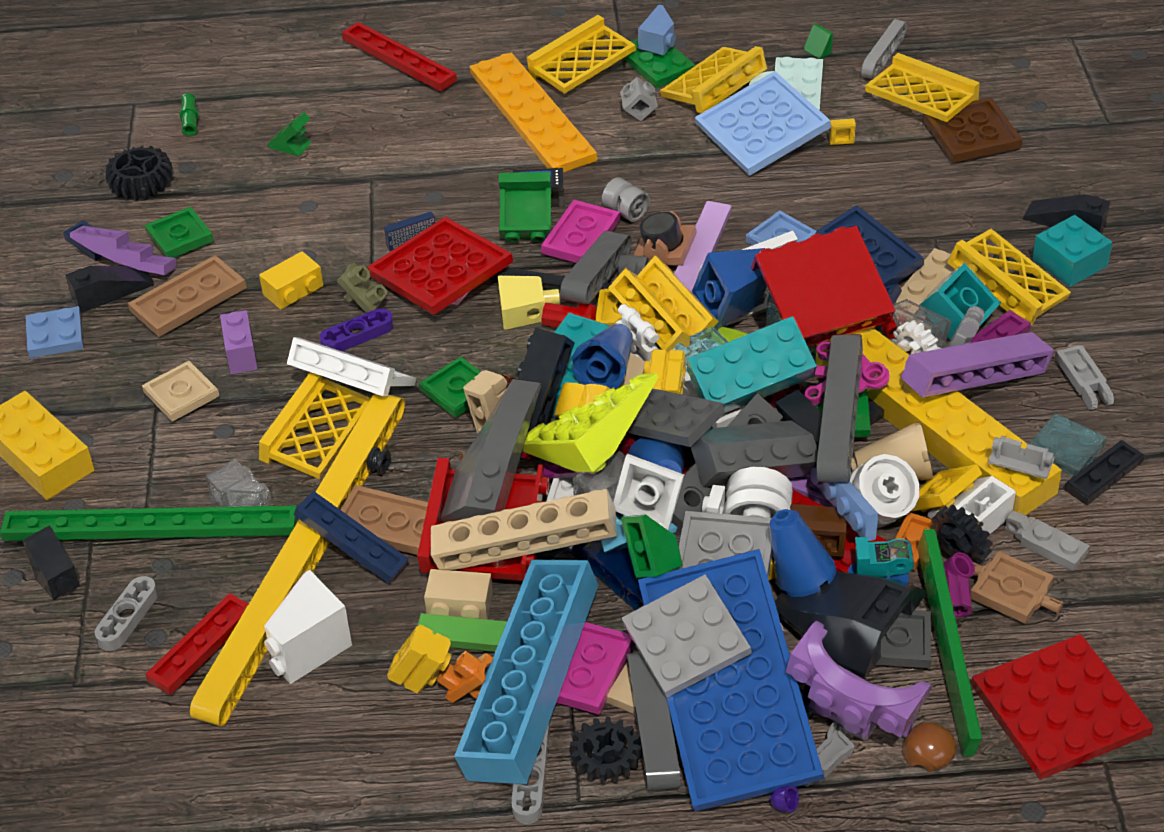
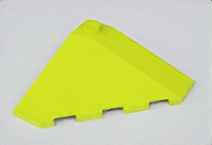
M639 374L629 380L631 384L621 386L616 390L612 388L594 397V403H588L581 408L578 405L560 414V420L552 421L547 425L542 423L534 427L527 433L522 450L575 472H590L593 474L605 467V461L615 453L657 382V374Z

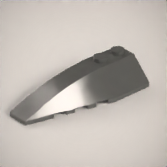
M512 379L457 466L441 515V521H457L476 515H486L505 510L541 388L540 383Z

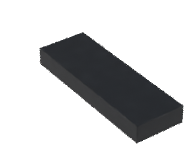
M1120 440L1065 483L1064 490L1085 505H1089L1140 465L1145 455L1123 440Z

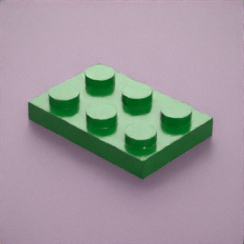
M638 39L630 41L635 44L636 51L622 58L656 89L673 82L695 66L692 61L674 46L670 47L664 55L639 49ZM618 46V47H617V49H623V48H624L623 46Z

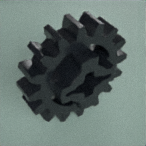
M954 504L949 507L945 505L931 519L934 524L930 527L937 532V539L942 543L940 548L944 549L949 557L961 552L968 555L973 562L980 564L992 552L990 547L993 545V542L987 539L990 533L981 528L983 522H978L979 520L975 518V514H966L964 507L957 510Z
M606 717L605 723H600L597 718H593V726L583 723L582 733L576 731L573 733L574 741L570 742L572 765H577L579 775L588 772V781L594 780L595 777H600L601 784H605L607 778L611 777L617 783L618 775L622 774L628 778L630 776V768H638V758H641L639 735H634V727L632 725L623 728L622 719L613 724L610 717Z

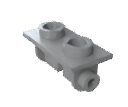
M1005 436L994 438L993 451L988 463L1047 479L1055 459L1054 453L1049 452V448L1027 444L1026 449L1021 448L1022 442L1005 438Z

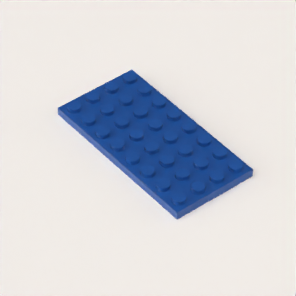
M760 549L638 580L645 606L706 574L752 651V654L667 698L694 812L772 793L776 789L791 785L796 787L824 780V774L798 682L792 675L786 673L790 654Z

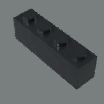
M536 327L534 333L527 341L525 359L518 368V380L541 384L528 432L542 423L548 424L575 344L565 335Z

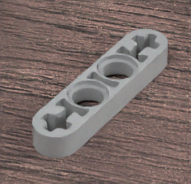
M898 19L892 21L864 60L861 71L862 77L874 79L878 76L903 41L907 31V22Z
M549 724L539 749L541 753L536 757L530 774L539 778L538 781L533 785L513 783L511 802L513 816L518 822L523 824H532L538 821L543 812L550 735ZM525 796H530L531 799L529 811H523Z

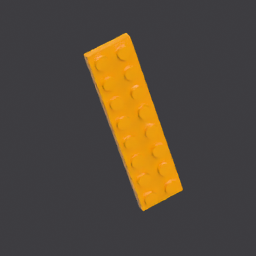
M512 52L469 66L472 77L547 168H563V172L597 161V152Z

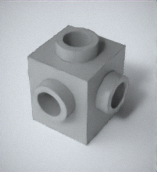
M638 77L632 82L627 83L620 92L624 110L640 121L658 106L653 85L648 81H642Z

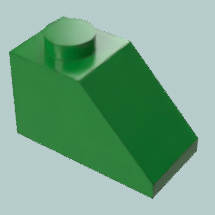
M646 514L624 516L621 518L636 578L659 576L683 566L676 536Z

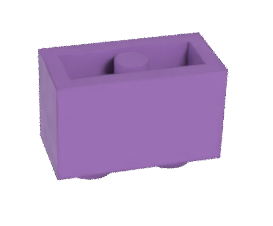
M247 310L220 315L230 373L236 374L258 370Z

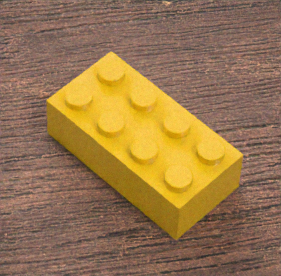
M23 391L0 405V457L46 500L95 471L88 447L28 392Z

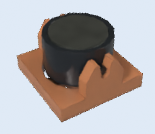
M660 211L649 215L640 223L639 229L642 237L634 255L648 257L649 262L654 256H657L666 265H683L697 233L695 225H681L680 218L673 211Z

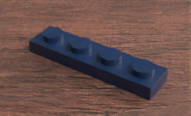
M314 490L295 509V517L389 584L408 563L409 559Z

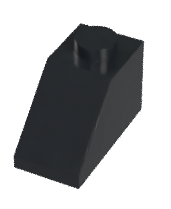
M50 525L23 540L35 579L53 600L80 585L74 566Z

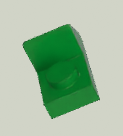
M302 112L280 130L267 145L271 149L300 156L311 144V141L303 134L307 130L304 125L311 118L305 112Z

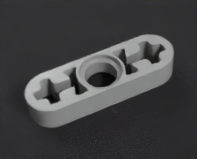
M140 576L133 579L95 629V636L98 646L102 650L114 651L120 648L156 601L158 592L152 578ZM123 610H134V613L129 617L119 616Z

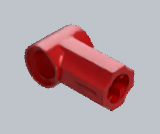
M545 303L541 317L542 325L558 328L568 313L595 321L597 308L592 304L583 303L578 304L576 307Z

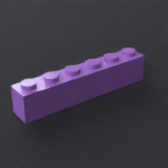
M1033 332L919 352L909 354L901 378L922 397L1045 373L1054 349Z

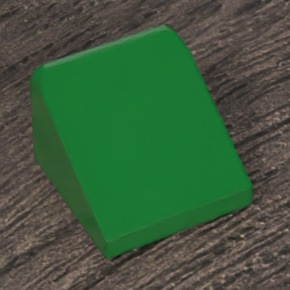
M815 23L808 36L804 50L822 59L832 53L833 33Z

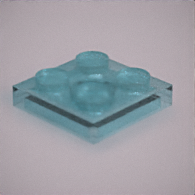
M1055 413L1029 444L1041 448H1049V452L1054 453L1055 459L1053 463L1062 469V472L1073 477L1092 462L1105 446L1107 437Z

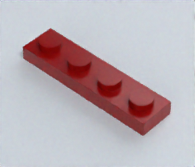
M229 593L145 673L147 681L169 695L175 692L228 640L249 604Z

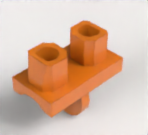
M465 651L457 658L454 666L449 663L444 671H440L437 678L439 683L448 688L445 698L453 703L469 693L477 699L482 684L485 681V667L492 662L493 657L485 653L476 658Z

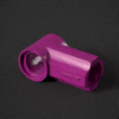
M958 552L943 562L955 618L966 617L972 613L969 578L975 573V566L971 558L964 553Z

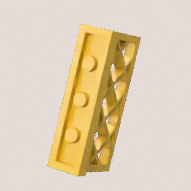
M596 15L527 56L528 70L534 79L541 77L565 94L636 51V46L605 26L604 18ZM613 46L624 47L623 49L613 50ZM589 47H593L592 50H585ZM596 47H609V50H596ZM579 57H591V60L578 61ZM595 57H608L605 60H595ZM570 58H575V61H567V60H569ZM557 68V71L549 72L550 70ZM561 68H574L573 71H561ZM577 68H590L586 71H577ZM572 78L570 81H568V82L565 83V84L559 80V79Z
M755 46L747 52L722 47L661 89V97L694 104L696 111L703 113L767 69L763 48Z
M897 53L893 56L892 65L865 85V92L948 122L972 101L979 100L980 82ZM896 84H905V86H894V87H893V85H896ZM885 85H888V87H883V88L877 87V86H885ZM925 91V93L913 94V92ZM900 93H908V95H898V94H900ZM938 99H945V100H946V101L934 102V100H938ZM917 101H929V102H927V103H920V102H917ZM949 108V110H948L947 112H944V111L939 110V109Z
M992 229L987 230L968 242L964 240L957 242L947 262L954 269L965 263L1001 302L1000 306L1007 312L1011 310L1030 322L1031 325L1034 324L1038 316L1066 300L1071 294L1067 288ZM990 239L997 246L986 245V241ZM988 253L999 255L1000 259L988 257ZM1006 257H1011L1017 262L1007 261ZM1008 269L1019 271V275L1008 273ZM1026 273H1032L1037 278L1026 277ZM1028 285L1039 287L1040 291L1029 290ZM1046 289H1051L1058 295L1047 293Z
M310 372L259 441V460L269 464L273 459L320 479L341 450L371 398L324 379L321 375ZM326 389L336 393L337 397L323 400L321 394ZM355 401L362 404L360 408L348 410L345 403ZM338 404L341 405L343 412L329 414L326 408ZM322 409L324 416L309 417L308 412L310 410ZM342 419L347 420V427L335 429L332 422ZM328 424L330 429L328 431L316 433L313 425ZM309 428L311 434L296 437V429ZM333 437L335 441L333 446L321 447L319 440ZM314 441L317 449L302 452L299 444ZM295 446L297 451L296 454L291 455L280 452L282 448ZM320 456L322 461L317 468L307 464L305 459Z

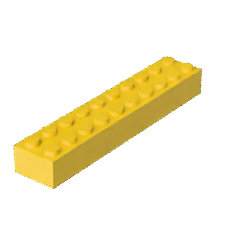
M874 328L853 333L862 335L863 355L870 362L883 364L888 369L890 375L889 382L880 389L867 388L868 398L884 409L883 418L899 430L914 423H920L927 452L948 469L977 464L982 472V475L977 479L993 476L1016 491L1013 511L1027 515L1058 494L1062 469L1053 463L1047 479L988 463L993 451L992 445L995 437L1001 438V436H1005V438L1022 442L1021 448L1026 449L1027 443L958 391L922 397L901 378L909 357L908 353ZM817 344L815 363L818 366H828V361H823L819 359L817 354Z

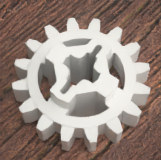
M915 320L907 321L893 332L896 338L892 339V342L908 354L941 349L937 347L938 339L931 334V330L925 331L923 323L917 325Z

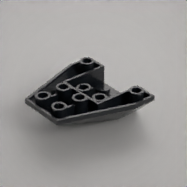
M836 571L834 579L829 584L828 581H825L820 585V591L804 597H791L783 590L774 602L778 616L802 637L815 621L824 624L823 629L828 632L822 640V644L827 654L837 665L866 678L881 658V639L901 612L913 614L926 596V590L898 579Z

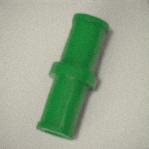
M185 93L181 98L182 108L180 109L179 117L182 120V133L187 136H193L197 131L199 112L196 108V96L191 93Z

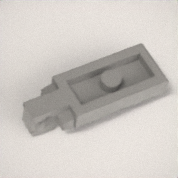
M1012 511L1007 517L1005 530L1015 534V537L1021 541V546L1071 571H1074L1089 553L1090 545L1033 517L1027 518L1026 515L1016 511Z

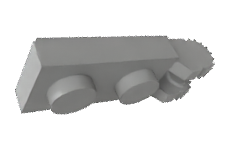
M973 306L968 309L947 347L971 342L984 317V311L980 307Z
M1082 345L1056 351L1055 360L1079 395L1082 394L1083 402L1088 409H1096L1098 406L1097 397L1093 392L1097 390L1103 404L1106 406L1113 404L1114 396L1106 383V378Z

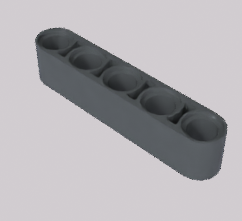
M603 231L563 279L560 291L561 299L590 304L619 268L621 254L629 255L631 236Z
M641 653L627 654V667H629L631 692L633 691L634 714L637 733L640 737L647 791L680 788L679 764L667 698Z

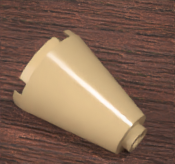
M914 423L854 451L855 457L852 458V470H855L872 457L887 454L897 456L907 462L914 470L918 480L933 479L926 442L920 423Z

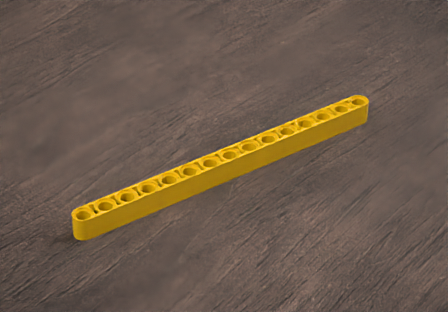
M374 393L320 483L316 493L341 510L354 485L363 486L370 472L367 470V460L372 448L378 447L382 452L399 424L405 409L404 398L393 395L381 396ZM300 519L197 690L190 706L191 718L218 726H224L268 652L264 642L267 640L265 624L302 575L308 570L312 573L314 572L330 544L329 540Z

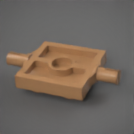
M1000 551L997 552L992 561L984 566L973 562L975 566V573L973 575L978 577V580L970 591L972 600L1025 624L1034 611L1041 606L1057 614L1061 611L1063 601L1047 595L1048 590L1053 584L1054 575Z

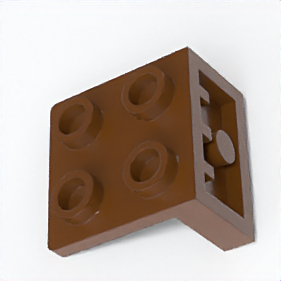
M791 504L790 510L799 513L830 556L844 557L846 520L838 513L837 507Z

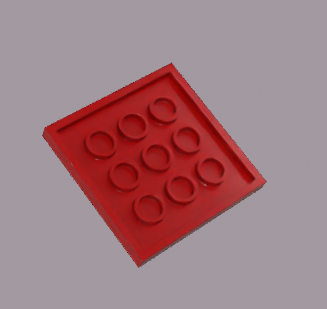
M444 217L366 268L370 271V277L435 315L514 261L512 253L453 220Z
M1081 634L994 667L971 678V686L1039 780L1152 735L1154 726Z

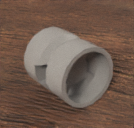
M616 177L605 187L602 194V204L608 209L619 211L620 215L630 222H636L648 210L650 196L647 192L633 186L623 178Z

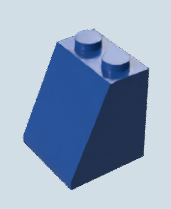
M765 248L710 252L707 254L692 293L719 321L712 330L720 329L759 305L766 291L767 284L760 269L752 271L751 265L755 254H758L759 251Z

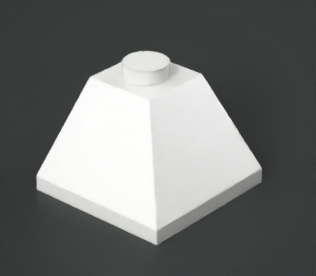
M627 454L613 502L615 511L626 516L646 514L669 530L684 474Z

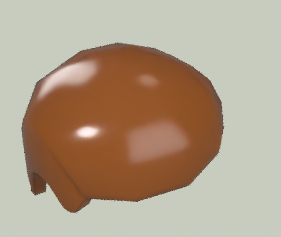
M923 722L913 727L905 738L902 754L911 767L921 765L928 772L946 768L956 756L957 744L952 733L945 727L933 722Z

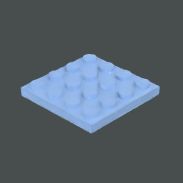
M776 71L695 117L696 125L749 176L831 128L830 120Z

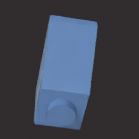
M658 5L638 28V48L664 55L670 47L674 46L676 34L674 33V23L664 6Z

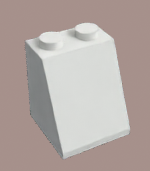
M310 570L302 575L264 626L267 640L264 642L272 658L269 660L270 667L278 677L282 675L290 684L352 646L345 605Z

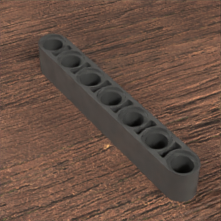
M861 334L832 335L817 457V478L819 483L850 481L863 357Z

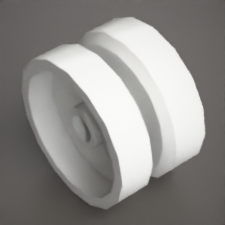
M882 454L872 457L851 472L850 482L878 512L877 528L887 526L907 515L918 501L919 482L917 476L909 464L897 456Z
M749 467L740 469L732 474L727 482L723 514L772 518L780 510H790L793 494L792 483L785 475L769 468Z

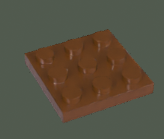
M992 97L972 101L948 122L923 114L924 122L952 163L1022 147L1023 139ZM949 108L939 109V110L944 111V112H947V111L949 110Z

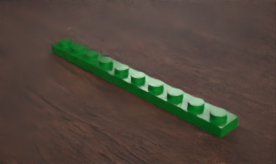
M297 505L6 511L0 535L2 541H20L49 525L59 540L290 535L297 524V517L294 516Z

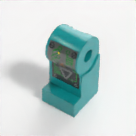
M855 537L857 574L883 577L906 574L913 570V552L911 543L908 540L898 538L888 542H868V537Z

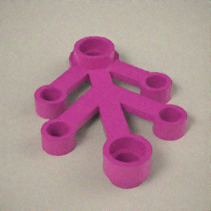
M824 341L818 344L817 354L819 359L829 362L830 342ZM863 355L859 393L867 388L880 389L884 387L890 379L888 369L879 362H870ZM817 365L814 377L827 378L828 366ZM827 380L806 389L805 397L814 406L822 402Z

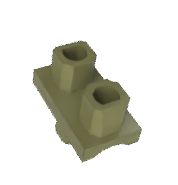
M352 262L337 279V282L347 292L344 299L347 302L354 299L368 313L379 306L388 291L382 284L375 285L369 279L370 271L364 265L357 266Z

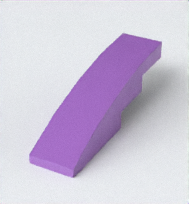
M81 226L70 232V238L114 262L161 275H166L176 269V258L153 255V245L129 242V232Z

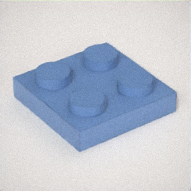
M79 306L26 315L27 351L29 358L84 349Z

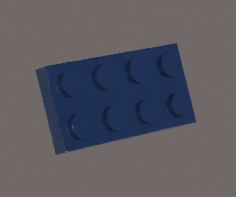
M858 205L816 231L817 234L825 235L832 233L839 227L845 226L849 228L857 225L885 287L898 283L924 265L923 256Z

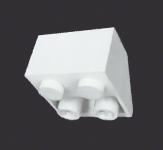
M993 476L973 481L975 485L968 491L955 496L956 501L953 503L957 510L964 507L966 514H975V518L979 520L978 522H983L981 528L990 534L1007 520V517L1013 511L1016 495L1015 490ZM934 507L928 512V517L932 519L941 509Z

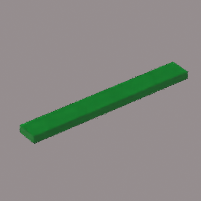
M924 529L917 549L962 757H974L981 743L982 734L936 531L934 529Z

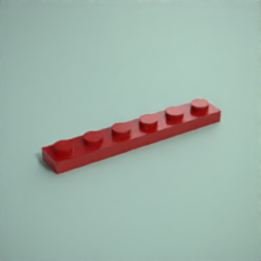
M360 22L342 31L344 41L440 92L457 81L456 72Z

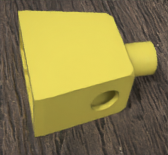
M498 276L504 330L542 322L541 317L545 303L560 305L559 290H543L541 278L538 276Z

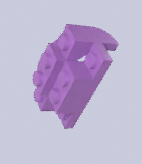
M815 621L791 652L786 673L792 675L795 680L811 686L808 698L811 699L809 707L814 709L819 715L832 719L844 726L847 731L858 734L865 739L875 724L879 725L884 731L893 733L900 738L902 735L907 737L913 728L918 711L931 693L932 685L926 681H920L909 687L889 688L867 682L837 665L831 659L822 644V640L828 631L823 629L824 624Z

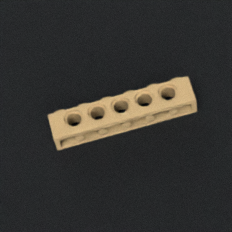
M603 489L547 502L533 503L514 509H505L486 515H476L467 519L448 521L431 526V556L439 570L451 571L617 536L615 505L608 490Z

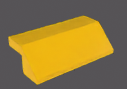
M654 256L638 275L625 268L608 287L622 304H626L629 308H634L640 313V318L644 322L648 321L655 328V332L659 335L656 343L662 350H667V352L701 342L719 322L657 256Z

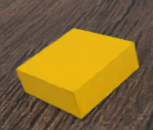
M855 119L830 120V145L854 144Z

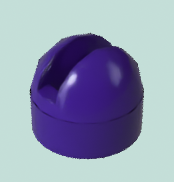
M791 785L781 787L773 792L770 796V801L776 810L794 812L799 803V793L797 788Z

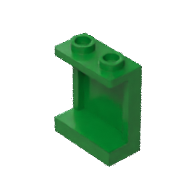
M550 172L499 173L500 240L511 243L518 242L520 239H530L533 242L545 241L551 232Z

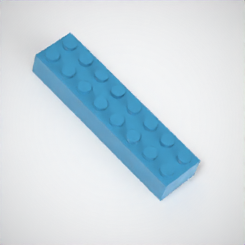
M531 560L454 756L467 781L527 784L598 588V583L588 560Z

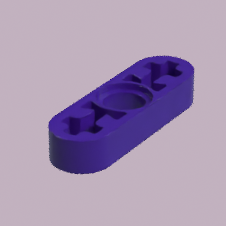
M383 308L375 309L325 329L319 336L320 344L344 351L389 333L393 329L392 313ZM354 329H362V330H363V331L360 332V333H356V334L351 333V331L354 330Z

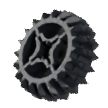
M142 145L140 148L132 147L129 150L123 149L122 153H115V158H110L109 163L106 165L105 178L112 193H116L118 197L124 196L126 200L132 197L136 201L138 198L144 197L146 199L150 195L155 197L157 192H164V188L169 187L170 181L173 180V167L167 153L162 152L160 148L154 149L153 146L145 148Z

